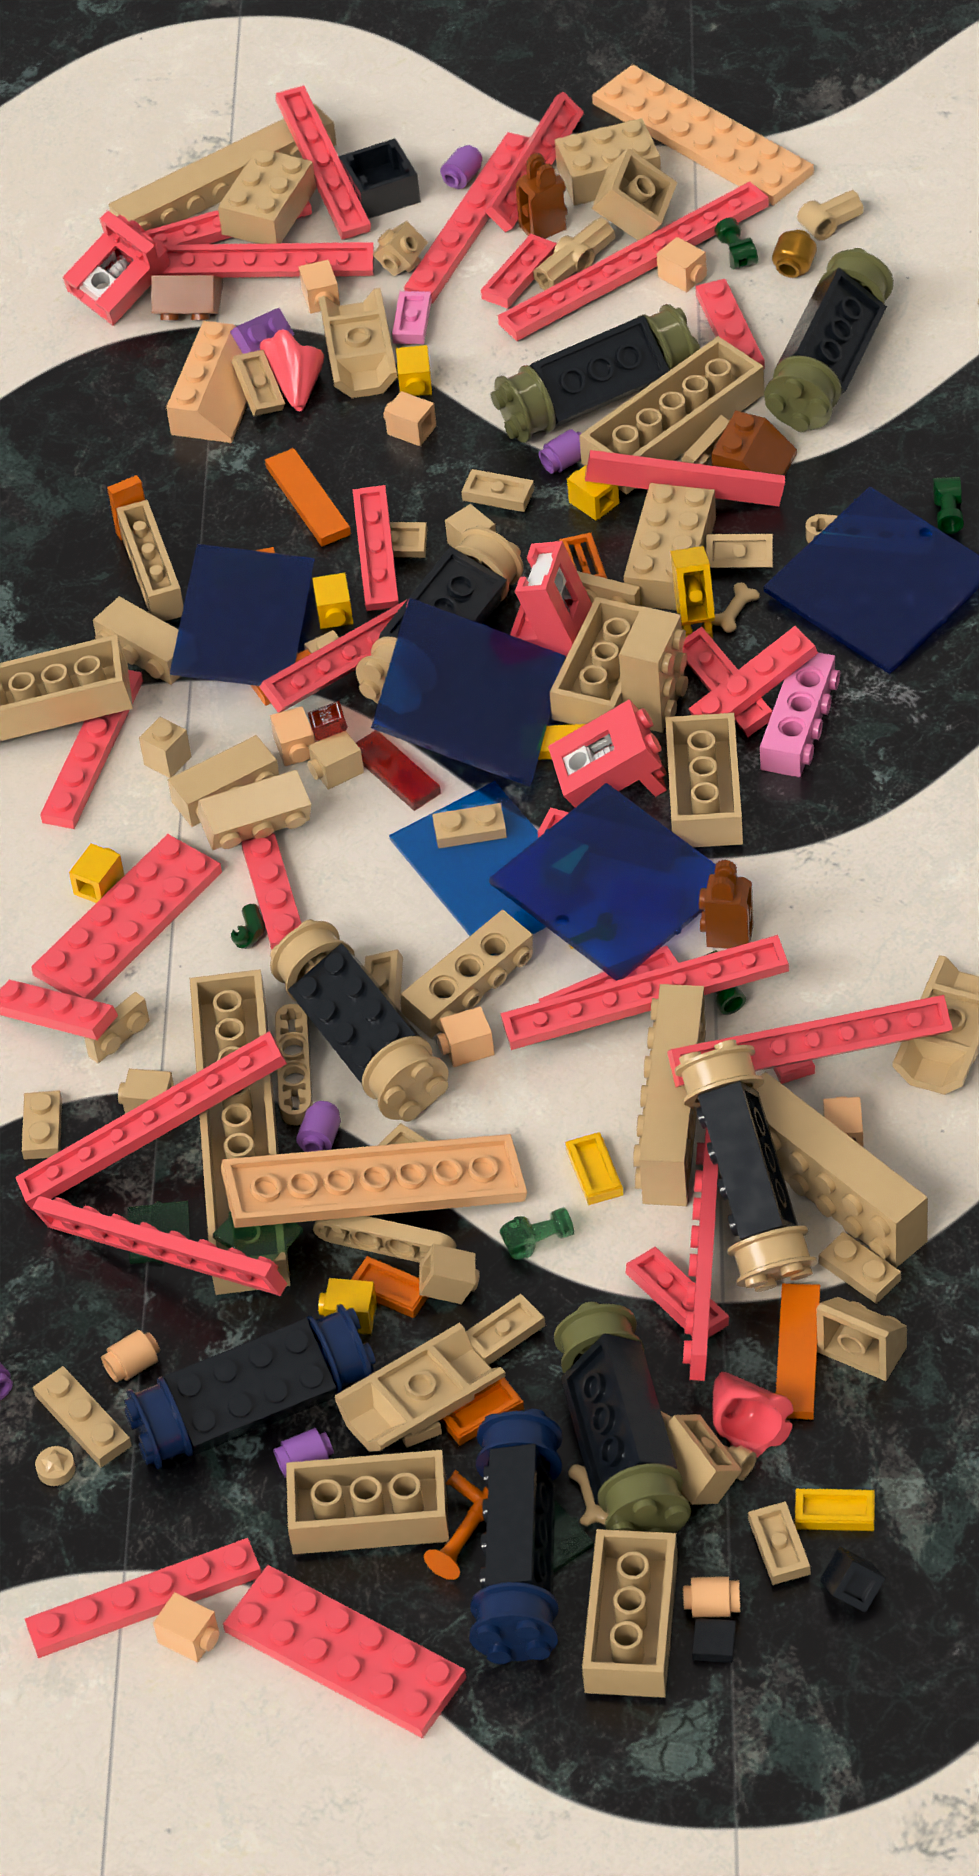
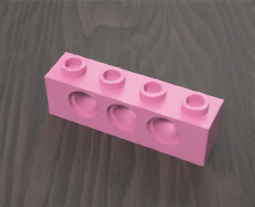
M818 653L784 679L760 745V770L801 778L805 764H811L814 754L813 741L814 739L819 740L822 733V715H828L832 700L831 690H837L839 685L840 670H835V655Z

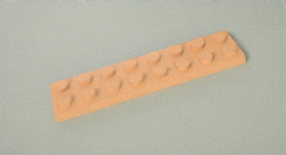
M633 64L592 95L593 105L624 122L642 118L652 138L740 187L750 181L768 196L769 204L773 206L814 174V164Z
M511 1134L222 1159L221 1172L234 1228L523 1202L527 1196V1189Z

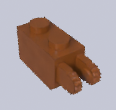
M536 152L530 155L526 161L527 174L521 176L515 184L519 227L527 236L533 234L546 239L566 230L565 216L568 214L564 202L566 186L562 177L556 175L554 168L550 164L545 163V158Z
M726 859L718 861L715 865V875L709 874L707 888L700 889L699 909L705 910L701 913L700 932H706L707 947L729 949L751 942L754 925L753 890L751 881L745 877H737V867L734 862Z

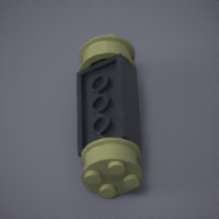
M861 248L840 251L830 259L827 271L822 275L774 370L773 379L769 381L765 388L764 399L766 407L778 420L791 426L798 432L818 429L828 423L833 407L838 403L841 395L846 392L887 308L885 300L893 290V275L880 259Z
M665 304L660 307L658 313L652 316L639 315L637 318L535 361L529 366L524 365L519 368L518 374L508 378L503 375L498 376L494 382L495 391L491 392V400L495 408L500 410L505 420L504 427L508 436L511 439L517 438L520 442L526 443L530 441L532 434L541 430L551 432L555 427L645 389L698 351L700 346L696 338L690 333L684 311L680 307L675 309L672 305Z
M586 1302L579 1306L577 1311L560 1322L554 1332V1342L558 1350L563 1353L561 1367L564 1374L561 1376V1381L595 1505H599L602 1510L608 1513L605 1522L606 1530L676 1533L689 1520L691 1508L687 1499L680 1495L683 1480L681 1474L676 1470L677 1465L645 1358L643 1343L634 1334L637 1328L635 1315L628 1308L621 1305Z

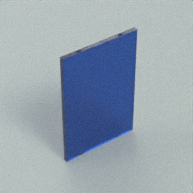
M197 544L170 675L260 686L264 680L296 663L315 558Z
M495 781L389 835L390 841L469 936L502 909L529 932L535 934L595 902V897L581 881L570 897L538 886L539 863L551 846L538 841V831ZM501 803L507 838L438 849L432 814Z

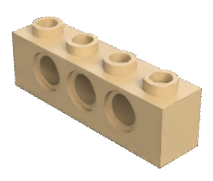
M148 500L116 508L121 537L149 613L162 621L185 616L181 589Z
M502 909L401 993V1013L432 1039L441 1031L440 1018L463 1012L466 1009H473L486 992L491 988H498L505 981L507 975L516 967L520 968L527 964L533 954V934ZM496 953V954H500V955H498V956H492V955H490V954ZM469 974H470V975H475V976H473V977H466L465 975H469ZM440 996H449V998H439V997H440Z

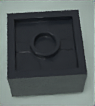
M396 138L339 156L368 219L421 202L418 174Z

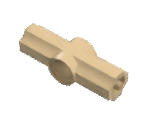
M600 217L590 223L576 236L565 235L555 246L554 254L533 270L534 279L538 282L540 288L546 290L567 279L575 271L580 272L590 267L594 262L595 255L615 239V231L611 228L609 222Z

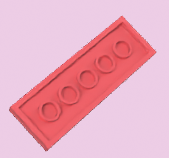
M167 834L31 966L33 976L62 993L93 1000L222 873L221 863Z
M269 1565L265 1567L223 1623L224 1631L229 1635L422 1739L467 1678L464 1668Z

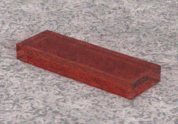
M377 729L356 742L357 746L361 749L363 766L413 811L441 794L440 785Z

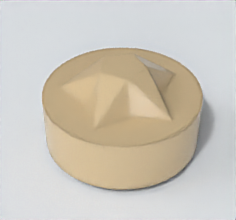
M60 1446L46 1448L38 1455L35 1462L39 1479L44 1484L50 1486H59L67 1483L73 1477L76 1469L72 1453Z

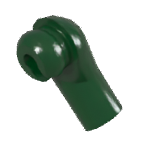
M247 904L242 908L245 926H237L239 932L233 930L231 933V940L238 948L247 949L252 947L265 932L260 910L256 904Z

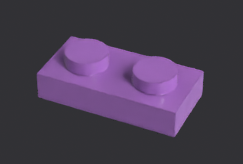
M276 308L238 325L230 331L243 354L259 351L260 343L264 339L274 337L278 330H287L292 336L295 335L280 308Z

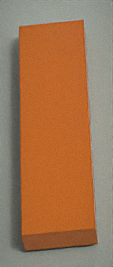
M294 448L265 459L267 470L321 547L351 535L350 526Z
M782 1283L776 1394L787 1397L793 1405V1413L787 1416L786 1419L814 1420L817 1366L816 1308L820 1304V1285Z

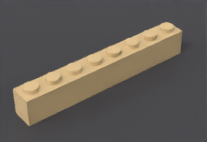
M314 103L313 105L333 146H336L334 122ZM283 118L109 203V210L115 216H124L129 222L130 220L136 221L144 231L188 219L220 203L257 148L302 159L303 157Z

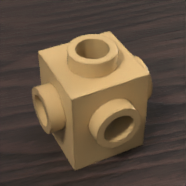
M406 220L394 229L389 228L379 237L377 242L380 245L373 253V256L393 276H396L404 270L410 272L418 265L421 260L418 256L428 242Z

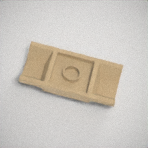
M374 288L364 302L338 306L325 296L319 297L334 387L351 398L383 394L397 378V371L381 288Z
M939 955L920 999L944 995L953 1030L944 1034L901 1042L893 1061V1068L909 1085L946 1095L963 1086L971 1065L975 1062L979 1053V976L960 972L946 956Z
M458 1323L335 1395V1401L347 1428L369 1452L381 1451L408 1434L414 1436L474 1400L476 1393L505 1377V1371L501 1367L491 1369L473 1350L464 1327Z

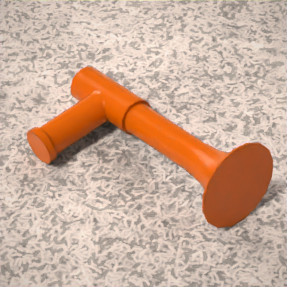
M457 1470L451 1474L445 1484L453 1487L473 1502V1505L450 1541L439 1551L428 1550L424 1554L427 1566L435 1574L450 1580H455L460 1575V1569L456 1563L457 1557L479 1523L484 1520L482 1502L483 1499H488V1489L486 1486L481 1491L461 1476Z

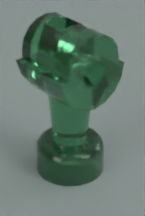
M562 1207L550 1213V1220L531 1224L529 1219L524 1216L514 1217V1220L505 1223L501 1227L499 1233L512 1258L522 1259L526 1257L527 1259L533 1254L536 1242L553 1234H556L560 1239L574 1235V1227L568 1211L565 1207Z

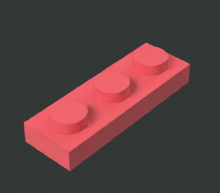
M530 234L483 286L481 298L508 309L534 280L533 270L554 254L557 243Z
M653 1247L626 1264V1274L685 1329L686 1311L694 1312L693 1305H686L688 1282L693 1281L660 1250ZM711 1298L708 1338L727 1327L729 1323V1315Z

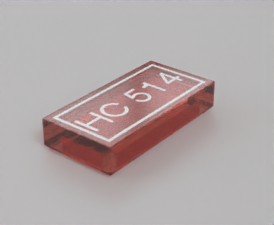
M340 701L308 712L312 731L318 741L348 729Z

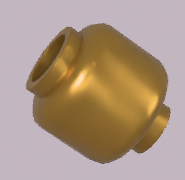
M803 230L786 231L779 236L772 254L773 264L783 276L795 278L799 275H804L810 270L816 255L817 246L810 235Z

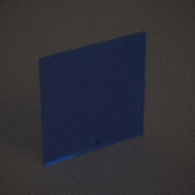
M869 487L819 535H815L813 540L763 586V590L775 600L891 674L939 626L945 624L947 619L979 589V555L874 488Z
M409 598L371 729L530 787L551 711L550 690L563 666L565 655Z
M605 783L554 826L546 829L543 835L492 875L489 883L613 979L620 980L628 976L672 937L680 934L686 925L704 911L699 909L700 889L707 888L709 874L715 875L716 864L608 783Z

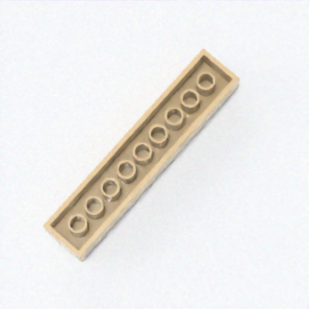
M261 969L189 978L196 1073L268 1032L266 998ZM272 1073L199 1114L208 1241L223 1250L228 1251L229 1248H235L243 1252L247 1257L258 1259V1257L262 1256L272 1260L278 1265V1272L288 1283L287 1286H290L285 1223L234 1228L221 1172L222 1159L279 1154ZM212 1276L216 1295L258 1290Z

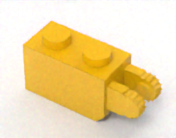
M704 546L670 551L677 614L681 615L682 630L686 631L687 637L693 633L691 624L702 623L701 626L713 639L712 621H715L710 563Z

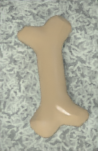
M742 582L734 585V598L724 612L715 614V621H712V625L722 627L727 633L736 630L735 619L744 605L760 598V593L756 589H750Z
M573 1464L569 1468L568 1475L569 1478L579 1483L586 1504V1511L580 1518L581 1525L589 1526L595 1522L605 1525L608 1513L602 1510L599 1505H595L585 1467Z

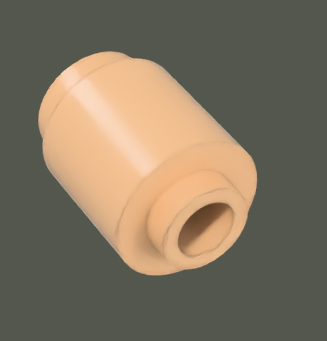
M136 1330L108 1347L107 1353L101 1356V1360L106 1371L115 1382L122 1379L127 1381L157 1363L158 1358L156 1354L160 1352V1348L155 1338L149 1332L144 1334L142 1331Z
M729 1576L691 1577V1585L683 1586L684 1610H692V1618L730 1617V1613L740 1612L739 1580H729Z

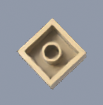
M627 148L608 166L592 209L636 240H640L652 234L662 224L677 182Z

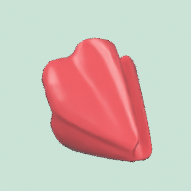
M278 330L274 337L264 339L260 343L259 348L264 350L275 380L290 405L297 411H302L322 369L324 354L316 347L300 345L289 331Z
M721 1372L715 1379L712 1404L713 1426L721 1437L726 1438L732 1446H743L755 1452L756 1458L764 1453L767 1448L771 1446L776 1447L785 1442L792 1430V1423L786 1418L793 1413V1405L787 1397L772 1393L727 1372Z

